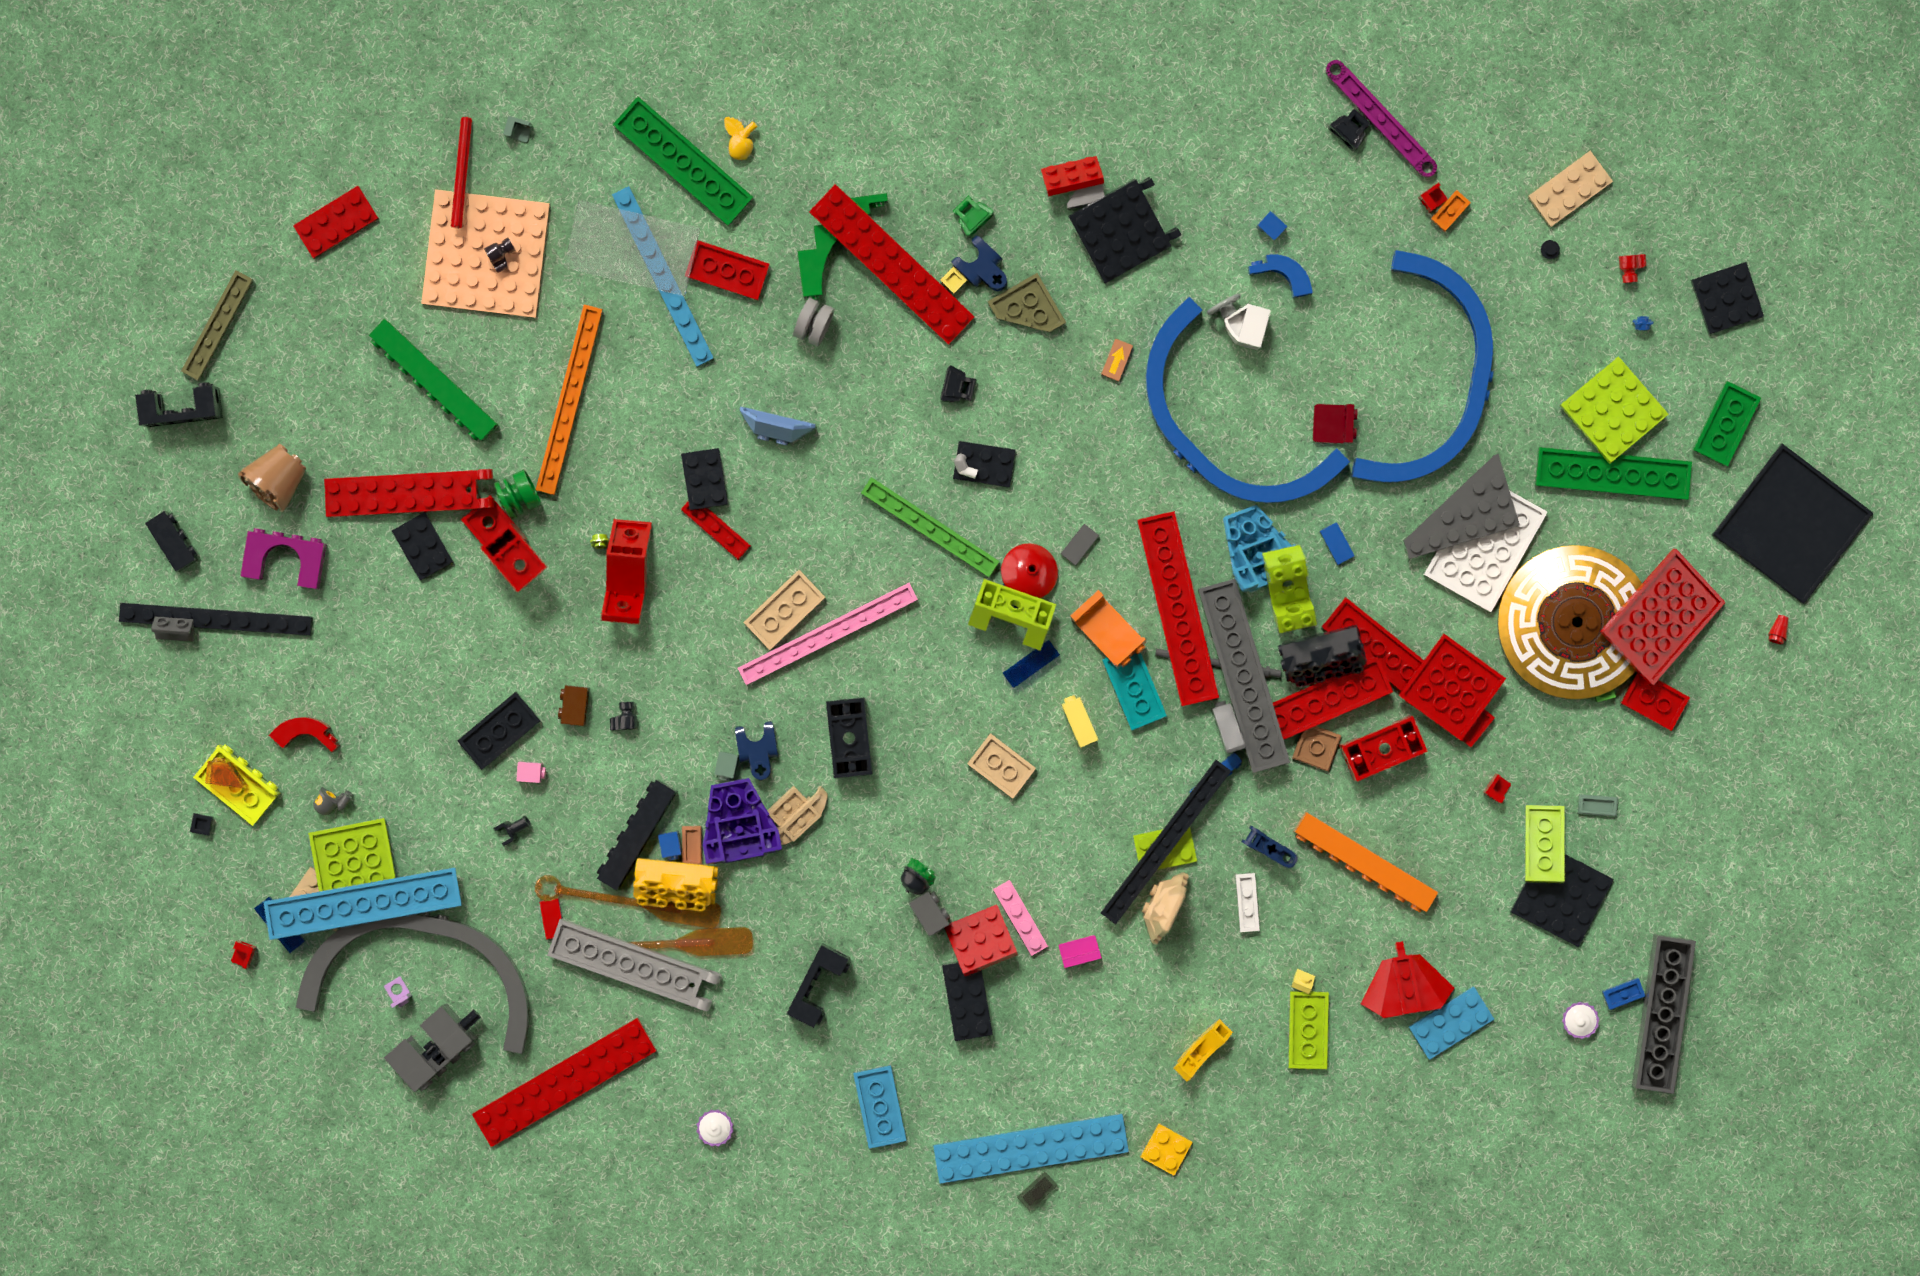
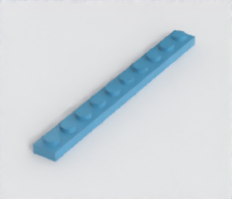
M628 186L612 194L696 367L714 359L630 187Z

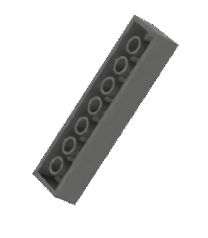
M1653 934L1632 1086L1634 1088L1674 1094L1696 941L1692 939Z

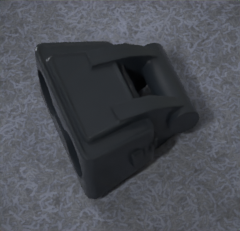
M1353 109L1349 116L1342 115L1333 121L1328 129L1354 152L1363 142L1365 137L1364 129L1371 123ZM1352 118L1361 125L1360 128L1351 120Z
M951 365L948 366L940 401L952 403L960 401V398L972 401L977 379L965 377L966 374L962 370ZM964 382L968 383L966 394L962 393Z

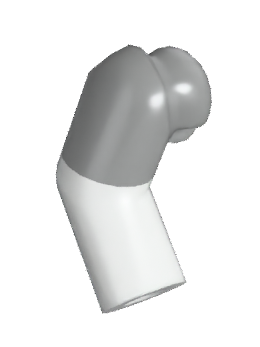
M958 454L954 459L958 473L975 479L978 470L968 467L966 456Z

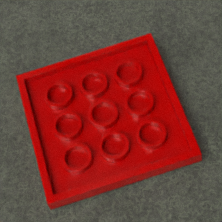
M1443 633L1398 696L1462 741L1506 678Z

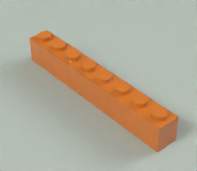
M1307 812L1304 813L1294 829V832L1297 833L1296 838L1304 843L1307 840L1312 842V847L1321 853L1323 850L1330 853L1329 858L1337 863L1340 860L1345 862L1347 869L1354 873L1356 870L1363 873L1362 878L1370 883L1372 880L1379 883L1378 888L1388 893L1391 890L1396 893L1394 896L1396 899L1403 903L1405 900L1412 903L1410 907L1419 913L1422 910L1427 912L1438 894L1434 889Z

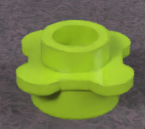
M595 534L592 536L590 543L596 549H604L608 546L609 539L606 534Z

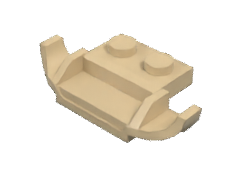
M793 786L767 810L770 817L778 825L777 829L781 845L794 842L822 816L821 814L827 801V792L821 786L812 797L809 796L807 799Z

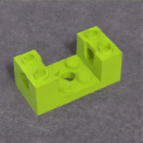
M1296 545L1262 553L1273 617L1279 633L1317 625L1315 610L1309 596L1306 578L1309 575L1306 559L1301 546ZM1285 581H1292V584L1290 586H1283V583Z
M984 579L968 625L986 631L991 616L1028 628L1022 644L1041 650L1056 604Z

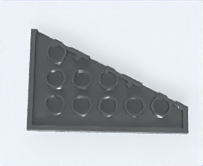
M1499 454L1493 455L1403 540L1408 559L1520 526Z

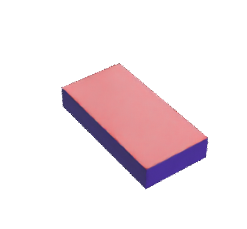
M559 898L539 902L546 939L554 937L560 918L562 919Z

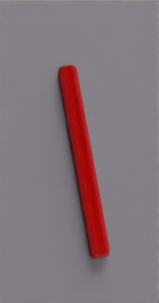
M461 117L450 225L454 229H461L463 222L472 119L469 117Z

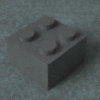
M927 890L925 893L909 901V905L930 937L949 925L948 919H950V915L945 908L941 909L938 905L940 899L936 893Z

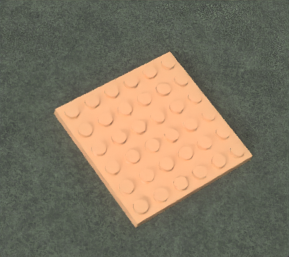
M435 189L421 304L536 318L550 203L465 193L462 228L454 229L450 226L454 192ZM509 237L516 251L505 254L508 268L497 273L484 248L493 243L501 244L502 240Z

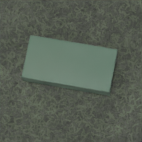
M1579 794L1577 813L1617 816L1618 797Z

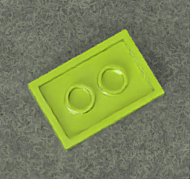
M1190 827L1157 870L1197 862ZM1163 829L1133 835L1138 862Z

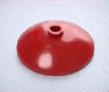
M1026 543L1014 547L1006 554L1001 565V578L1006 587L1042 598L1054 588L1058 578V567L1053 555L1047 549L1037 544ZM1029 566L1034 567L1035 572H1030Z

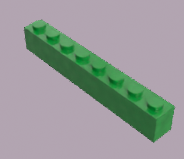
M383 319L369 334L372 338L370 342L377 349L382 347L386 351L384 355L391 362H398L400 364L398 368L406 376L410 374L414 377L412 381L420 389L424 387L428 391L426 395L434 402L438 400L442 404L440 408L448 415L452 413L456 417L454 421L462 428L466 426L470 430L468 434L474 440L480 439L484 441L499 425L388 320Z

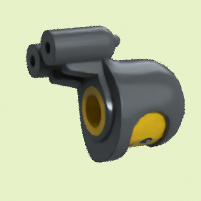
M321 787L319 796L313 802V807L317 813L329 815L336 806L339 811L344 810L353 794L346 790L345 793L336 796L334 793Z

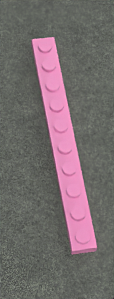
M907 583L738 667V670L745 684L748 685L918 599L910 583Z

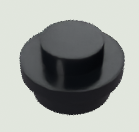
M1547 240L1541 245L1540 251L1544 258L1554 259L1559 255L1560 247L1556 241Z

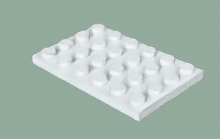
M1511 491L1510 494L1520 526L1437 550L1423 574L1489 612H1492L1547 514V511Z

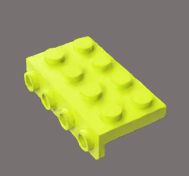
M218 745L193 778L254 826L279 796L278 786L272 781L267 782L262 778L264 775L254 768L252 770L248 767L249 763L241 756L237 758L232 754L234 751L228 745Z

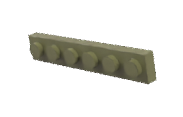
M235 270L181 372L198 381L200 380L248 292L253 279Z

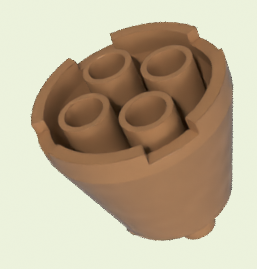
M278 444L239 472L238 478L245 486L250 485L249 488L265 504L276 511L279 509L280 512H283L288 507L305 473L306 467L301 464L302 460L295 454L289 455L287 453L288 450L283 445Z

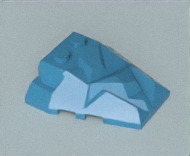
M1254 505L1223 518L1233 575L1244 592H1254L1268 586L1262 553L1296 546L1295 544L1291 545L1284 538L1286 535L1282 531L1279 533L1272 526L1273 522L1257 505Z

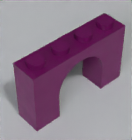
M254 528L253 532H247L241 577L263 580L265 562L269 552L277 546L287 545L292 547L300 558L297 586L319 589L327 545L322 543V539L311 538L310 541L303 540V536L293 534L291 538L284 537V533L275 531L270 535L265 534V530Z

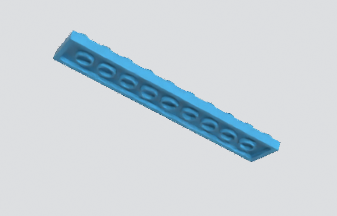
M456 868L264 901L270 940L462 906Z
M1122 1113L933 1145L939 1183L1129 1152Z

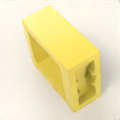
M1075 695L1065 698V703L1061 705L1079 747L1097 741L1098 738L1081 698H1076Z

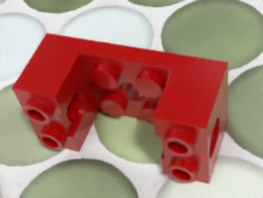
M1411 715L1392 722L1391 725L1361 738H1354L1339 745L1354 781L1362 780L1428 752L1415 719ZM1382 743H1387L1390 747L1387 754H1382L1379 751Z

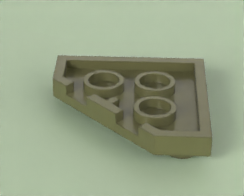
M1038 273L987 301L996 318L1048 333L1066 323Z

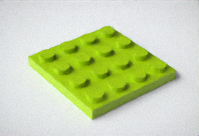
M1619 356L1560 405L1563 411L1609 464L1669 415Z
M385 818L308 833L319 892L396 878Z

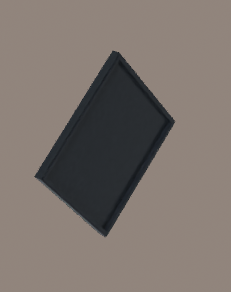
M1781 443L1712 533V536L1800 603L1805 604L1872 516L1873 512Z

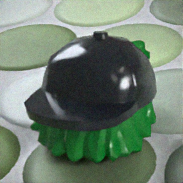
M911 858L907 866L904 867L900 878L902 886L906 889L907 893L921 895L929 890L931 885H934L936 879L934 876L935 872L932 869H928V866H924L923 862L921 863L919 860Z

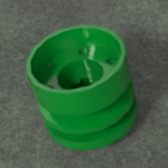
M525 469L513 474L514 484H511L507 478L503 479L505 488L500 481L494 483L498 500L511 519L517 517L515 508L520 515L524 514L523 504L529 510L542 505L539 495Z

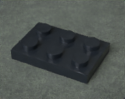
M959 441L957 455L964 454L968 467L977 469L978 472L974 479L959 474L955 467L953 479L1010 488L1015 449Z
M719 448L681 453L690 511L728 505Z
M426 512L392 530L393 535L420 581L454 562Z

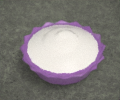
M1578 1002L1567 1007L1566 1012L1563 1014L1562 1022L1568 1035L1583 1039L1585 1037L1589 1038L1591 1034L1595 1033L1599 1027L1598 1022L1600 1019L1594 1006Z
M719 1109L704 1112L696 1124V1132L704 1144H709L711 1147H719L731 1139L733 1123L731 1122V1117L727 1116L726 1112H721Z

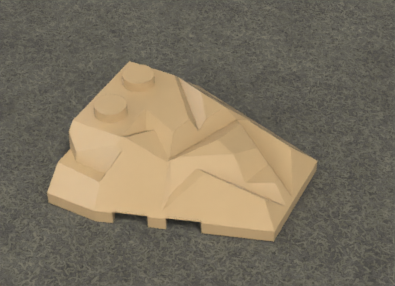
M1185 872L1173 876L1170 880L1159 881L1158 885L1154 884L1149 894L1152 898L1149 903L1145 902L1141 912L1144 913L1143 919L1153 944L1157 945L1168 932L1184 898L1186 890L1184 885H1187L1189 877Z

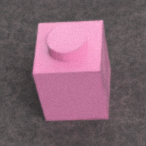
M518 762L516 781L541 783L542 779H545L546 768L543 767V763Z

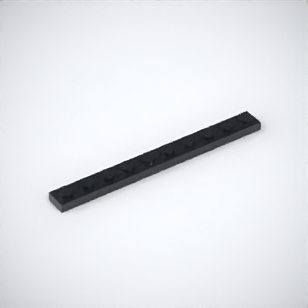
M120 603L119 622L153 624L155 617L193 619L194 627L307 636H311L312 629L311 616Z
M1215 759L1100 913L1115 925L1118 923L1230 774V769Z

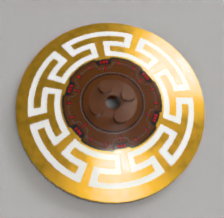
M1562 546L1533 557L1513 575L1504 590L1499 604L1498 636L1509 664L1529 685L1541 692L1559 698H1591L1615 689L1625 682L1635 672V669L1600 631L1640 587L1641 581L1620 559L1593 547ZM1576 616L1582 619V625L1579 628L1572 625V619Z

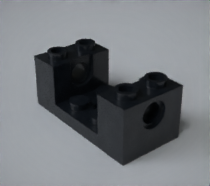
M209 382L199 383L198 387H193L195 409L184 408L180 413L174 410L164 411L161 394H157L156 391L142 390L141 394L135 395L139 426L148 428L223 418L220 390Z
M865 697L826 701L834 778L872 775L873 769ZM851 732L854 734L855 740L853 743L848 744L844 741L845 733Z
M822 943L787 1011V1015L812 1028L816 1024L820 1025L825 1015L822 1013L823 1007L803 997L808 998L813 988L810 983L812 979L817 980L822 970L819 966L841 976L842 973L846 974L851 964L848 961L849 956Z

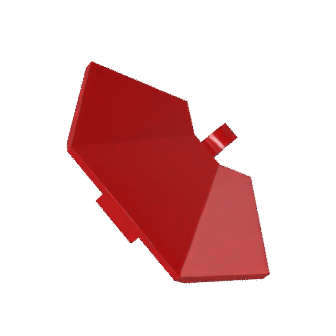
M1403 941L1396 942L1397 957L1382 960L1361 1005L1382 1018L1441 1009L1455 987L1420 954L1406 955Z

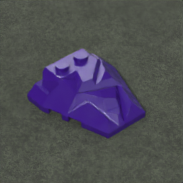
M749 778L711 785L705 836L703 839L706 865L752 859L782 850L779 831Z

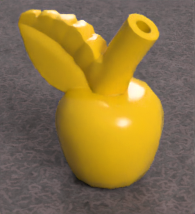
M725 117V128L729 135L732 136L728 146L729 155L736 160H746L753 150V142L748 136L758 126L752 121L744 129L742 122L738 119Z

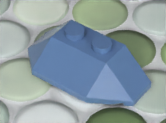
M740 406V412L753 433L758 435L757 439L769 441V438L777 439L776 443L787 446L788 442H795L813 431L816 427V424Z

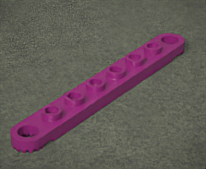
M1330 61L1326 66V75L1422 177L1429 178L1433 176L1437 171V164L1423 147L1341 61ZM1338 65L1341 69L1340 74L1333 75L1330 72V67ZM1428 162L1432 165L1433 169L1430 173H1425L1422 170L1423 163Z

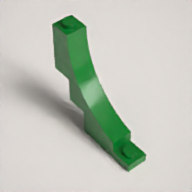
M887 193L851 198L869 216V205H873V208H880L885 206L884 203H888ZM823 225L814 226L816 249L797 251L803 298L819 300V296H823L822 283L828 256L838 241Z

